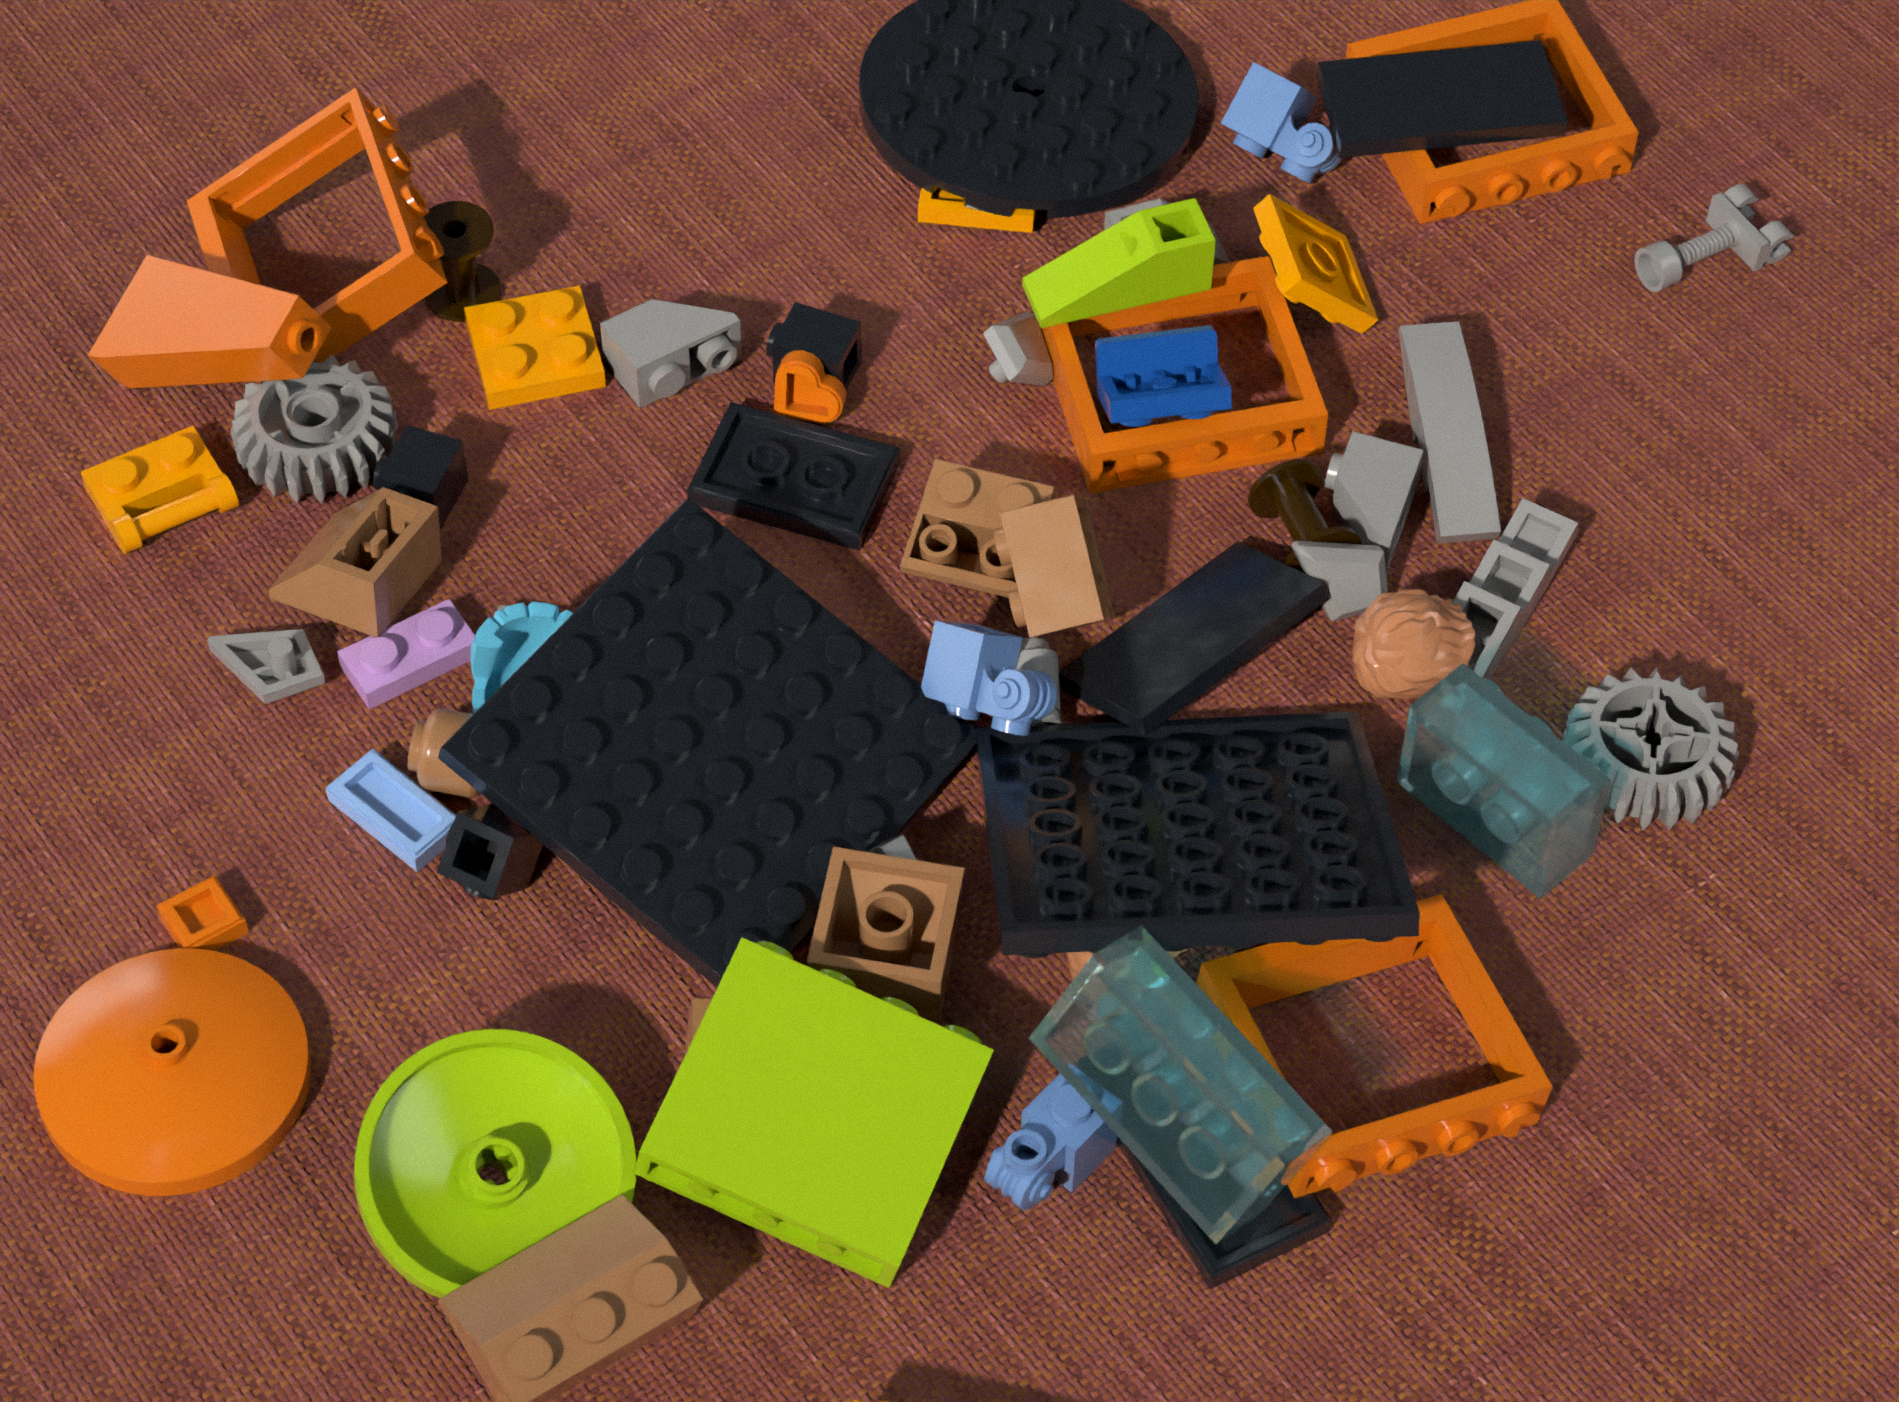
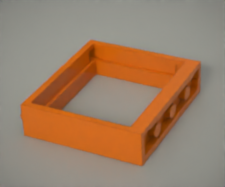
M1528 0L1347 43L1345 59L1541 40L1545 52L1593 129L1435 168L1425 150L1381 154L1420 224L1448 217L1453 218L1460 214L1496 205H1506L1516 200L1548 192H1558L1568 187L1601 179H1611L1613 176L1630 172L1639 132L1558 0ZM1431 202H1434L1436 206L1431 207Z
M356 87L187 200L208 271L261 285L243 229L366 148L401 252L313 309L332 327L314 358L315 363H323L332 354L335 357L448 283L439 259L444 255L443 247L434 232L427 226L424 218L429 213L428 205L418 189L412 184L409 176L414 172V166L395 137V134L400 130L397 120L385 104L381 107L375 106Z
M1269 256L1213 265L1211 290L1046 328L1040 327L1052 363L1053 382L1090 494L1323 454L1328 412L1285 297L1275 283L1276 273ZM1257 306L1290 395V402L1214 414L1202 419H1185L1103 433L1072 337ZM1302 428L1303 432L1293 434V430ZM1114 461L1113 465L1103 466L1104 462Z
M1442 894L1416 901L1420 912L1419 936L1396 937L1386 942H1373L1366 939L1327 940L1318 945H1303L1297 942L1268 943L1205 961L1201 964L1191 1001L1294 1198L1330 1187L1336 1193L1349 1186L1356 1179L1379 1172L1383 1175H1394L1406 1170L1418 1160L1440 1153L1444 1156H1455L1467 1151L1479 1141L1502 1134L1508 1138L1517 1137L1521 1128L1537 1124L1553 1086ZM1429 956L1500 1083L1317 1139L1248 1009Z

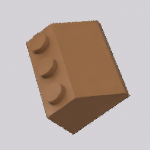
M620 1195L438 1299V1304L496 1402H550L691 1319L702 1303L703 1298L667 1238L627 1198Z

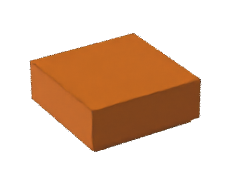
M216 875L156 905L159 918L179 948L216 951L249 933L245 918Z

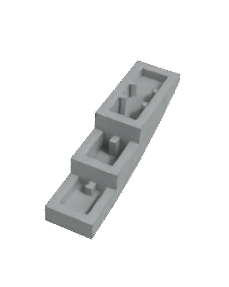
M1456 321L1400 326L1398 333L1413 443H1418L1419 449L1424 450L1421 469L1425 493L1430 492L1436 543L1497 539L1501 533L1492 468L1475 382L1460 323Z
M1522 498L1499 541L1495 539L1492 541L1470 583L1464 581L1453 601V604L1461 605L1462 612H1466L1467 620L1472 622V628L1475 630V648L1468 662L1469 673L1463 680L1442 685L1422 698L1464 717L1516 640L1550 584L1578 534V522Z

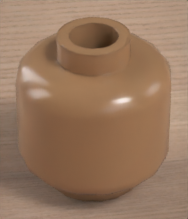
M438 708L429 715L427 721L417 720L411 737L407 766L409 771L417 772L418 782L423 788L429 791L467 798H475L481 794L438 759L441 746L473 715L472 713Z

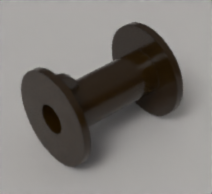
M449 201L431 207L429 213L424 216L427 226L434 232L443 247L444 255L439 259L448 282L426 296L425 301L428 308L438 317L453 322H466L464 307L500 300L501 287L498 277L491 269L478 264L476 261V256L481 254L490 245L494 235V228L490 215L480 206L465 201Z
M1295 459L1283 462L1265 472L1251 487L1248 494V504L1252 512L1262 518L1280 517L1293 541L1362 545L1361 539L1353 529L1348 527L1329 528L1318 510L1313 498L1322 486L1323 473L1315 462L1308 459ZM1292 550L1287 558L1286 565L1304 573Z

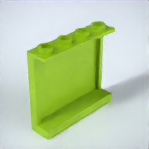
M741 937L641 1146L634 1174L889 1288L903 1260L994 1049L982 1045L981 1040L965 1028L955 1025L942 1027L920 1017L914 1007L902 1000L892 997L879 999L856 988V985L850 978L830 969L817 971L793 960L792 955L779 945L767 941L754 943Z

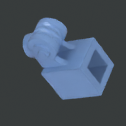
M1253 62L1221 122L1222 125L1238 133L1233 144L1263 159L1267 150L1285 158L1280 169L1308 184L1311 183L1315 174L1327 173L1333 170L1342 160V158H1339L1333 134L1329 128L1316 122L1303 126L1318 97L1303 87Z
M935 620L921 688L925 697L944 702L948 715L967 720H979L982 712L993 716L991 728L1005 733L1028 736L1033 721L1046 718L1053 710L1057 698V689L1054 680L1044 671L1016 669L1023 637L975 623Z
M1066 1067L1022 1111L1021 1129L1012 1133L1002 1147L999 1146L993 1151L985 1172L984 1181L994 1189H1001L1004 1197H1011L1012 1203L1025 1211L1046 1200L1054 1190L1052 1183L1054 1180L1073 1193L1116 1149L1120 1106Z

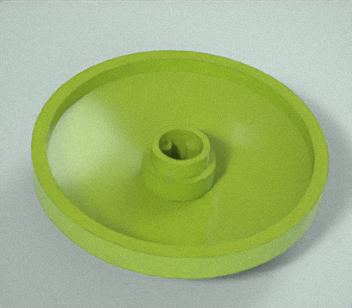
M509 1029L473 1030L446 1037L419 1050L396 1068L381 1085L367 1109L357 1139L354 1157L355 1195L366 1230L384 1258L413 1285L430 1295L442 1298L616 1197L623 1195L632 1203L636 1182V1174H634L636 1166L635 1144L629 1121L615 1093L604 1078L576 1053L556 1042L527 1032ZM485 1168H496L503 1173L505 1182L502 1185H496L492 1179L483 1181L479 1173Z

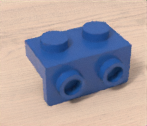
M1210 325L1100 338L1095 342L1097 395L1111 423L1137 427L1150 424L1154 421V418L1179 415L1186 419H1202L1211 416L1214 411L1232 409L1231 385L1218 364L1217 333Z

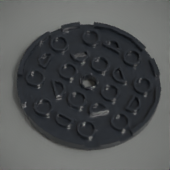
M918 0L895 14L880 28L871 40L860 67L859 112L864 129L879 154L907 180L932 194L939 188L965 198L964 207L1011 217L1012 208L1046 210L1047 218L1079 216L1112 208L1142 195L1170 174L1171 164L1182 152L1187 153L1193 139L1197 120V81L1185 53L1172 36L1159 24L1150 19L1148 14L1120 0Z

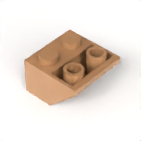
M935 459L900 564V572L1009 598L1008 592L1018 588L1012 564L1002 566L996 549L993 530L1003 527L1000 513L1055 499V487Z
M383 487L334 513L269 588L270 599L373 637H380L442 562L438 506Z

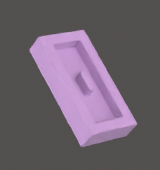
M447 599L388 627L380 637L369 636L337 651L341 669L368 709H371L470 662L471 645L475 635L451 600Z

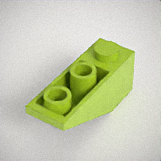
M1196 198L1139 210L1023 277L1022 286L1041 328L1211 290L1216 240Z

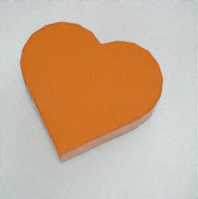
M796 350L786 354L780 362L775 377L774 414L812 423H830L836 420L841 415L847 397L846 389L841 381L832 375L825 374L824 365L820 359L810 352Z

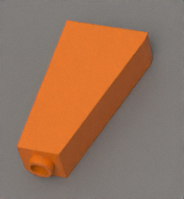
M147 255L88 356L122 386L128 388L303 379L332 327L299 295Z

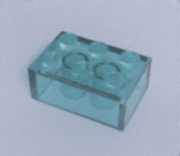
M1464 663L1409 707L1397 783L1537 897L1542 899L1593 855L1611 779L1603 774L1601 768L1592 759L1580 756L1557 738L1544 721L1528 715L1505 697L1502 690L1493 681L1481 678Z

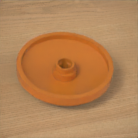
M196 948L166 949L141 954L112 965L93 976L71 994L56 1011L41 1038L34 1065L36 1103L45 1129L60 1154L74 1168L99 1184L118 1191L145 1196H175L207 1190L226 1183L256 1166L283 1141L294 1126L305 1104L311 1079V1053L305 1026L295 1003L285 989L269 974L243 959L226 953Z

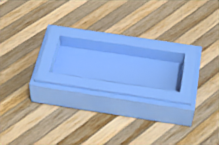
M373 748L326 787L329 802L417 873L445 849L447 834L456 818V814Z

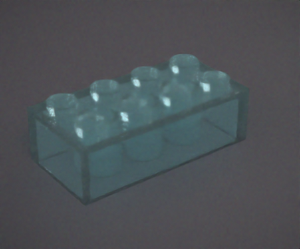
M1143 926L1093 954L1029 1037L1035 1046L1216 1245L1263 1212L1333 1132Z

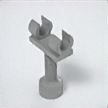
M1737 184L1728 189L1724 194L1720 192L1712 196L1706 217V222L1712 227V231L1675 247H1672L1667 241L1663 240L1642 247L1635 254V269L1642 284L1648 290L1658 292L1678 283L1682 277V268L1731 247L1754 272L1763 268L1764 263L1774 264L1786 257L1791 249L1783 241L1795 237V235L1779 220L1766 224L1758 231L1749 222L1756 213L1747 204L1754 203L1760 199L1745 184Z

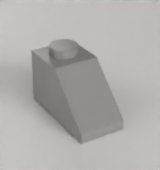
M1352 431L1344 455L1336 452L1333 453L1326 474L1325 488L1334 490L1331 516L1339 527L1353 529L1361 539L1362 545L1379 546L1384 551L1387 575L1417 491L1424 450Z

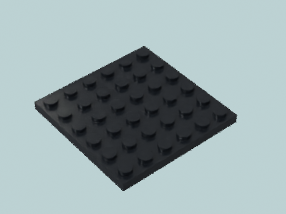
M688 497L441 746L438 759L718 988L741 937L754 943L759 941L774 943L792 955L815 928L833 847L867 852L877 845L897 837L974 751L977 745V737L974 727L962 718L948 715L946 705L943 702L925 697L921 685Z
M1358 711L1166 720L1148 735H1144L1122 722L1037 725L1030 727L1028 736L1005 733L993 728H976V752L1002 955H1021L1027 958H1042L1051 953L1090 952L1097 955H1110L1120 950L1152 948L1177 952L1189 947L1227 945L1233 948L1244 949L1254 947L1259 943L1297 942L1303 945H1318L1327 940L1366 939L1373 942H1386L1396 937L1419 936L1420 912Z

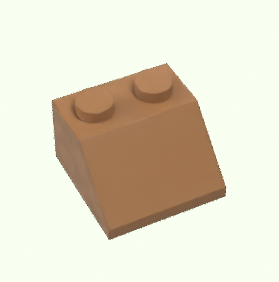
M1069 495L1000 513L1003 527L993 530L994 539L1002 566L1012 564L1018 589L1010 590L1008 595L1017 628L1027 626L1029 637H1039L1116 619L1086 497Z
M833 847L807 958V966L817 971L821 969L837 971L850 978L857 989L879 999L892 997L902 1000L914 1007L920 1017L940 1023L953 961L965 868Z

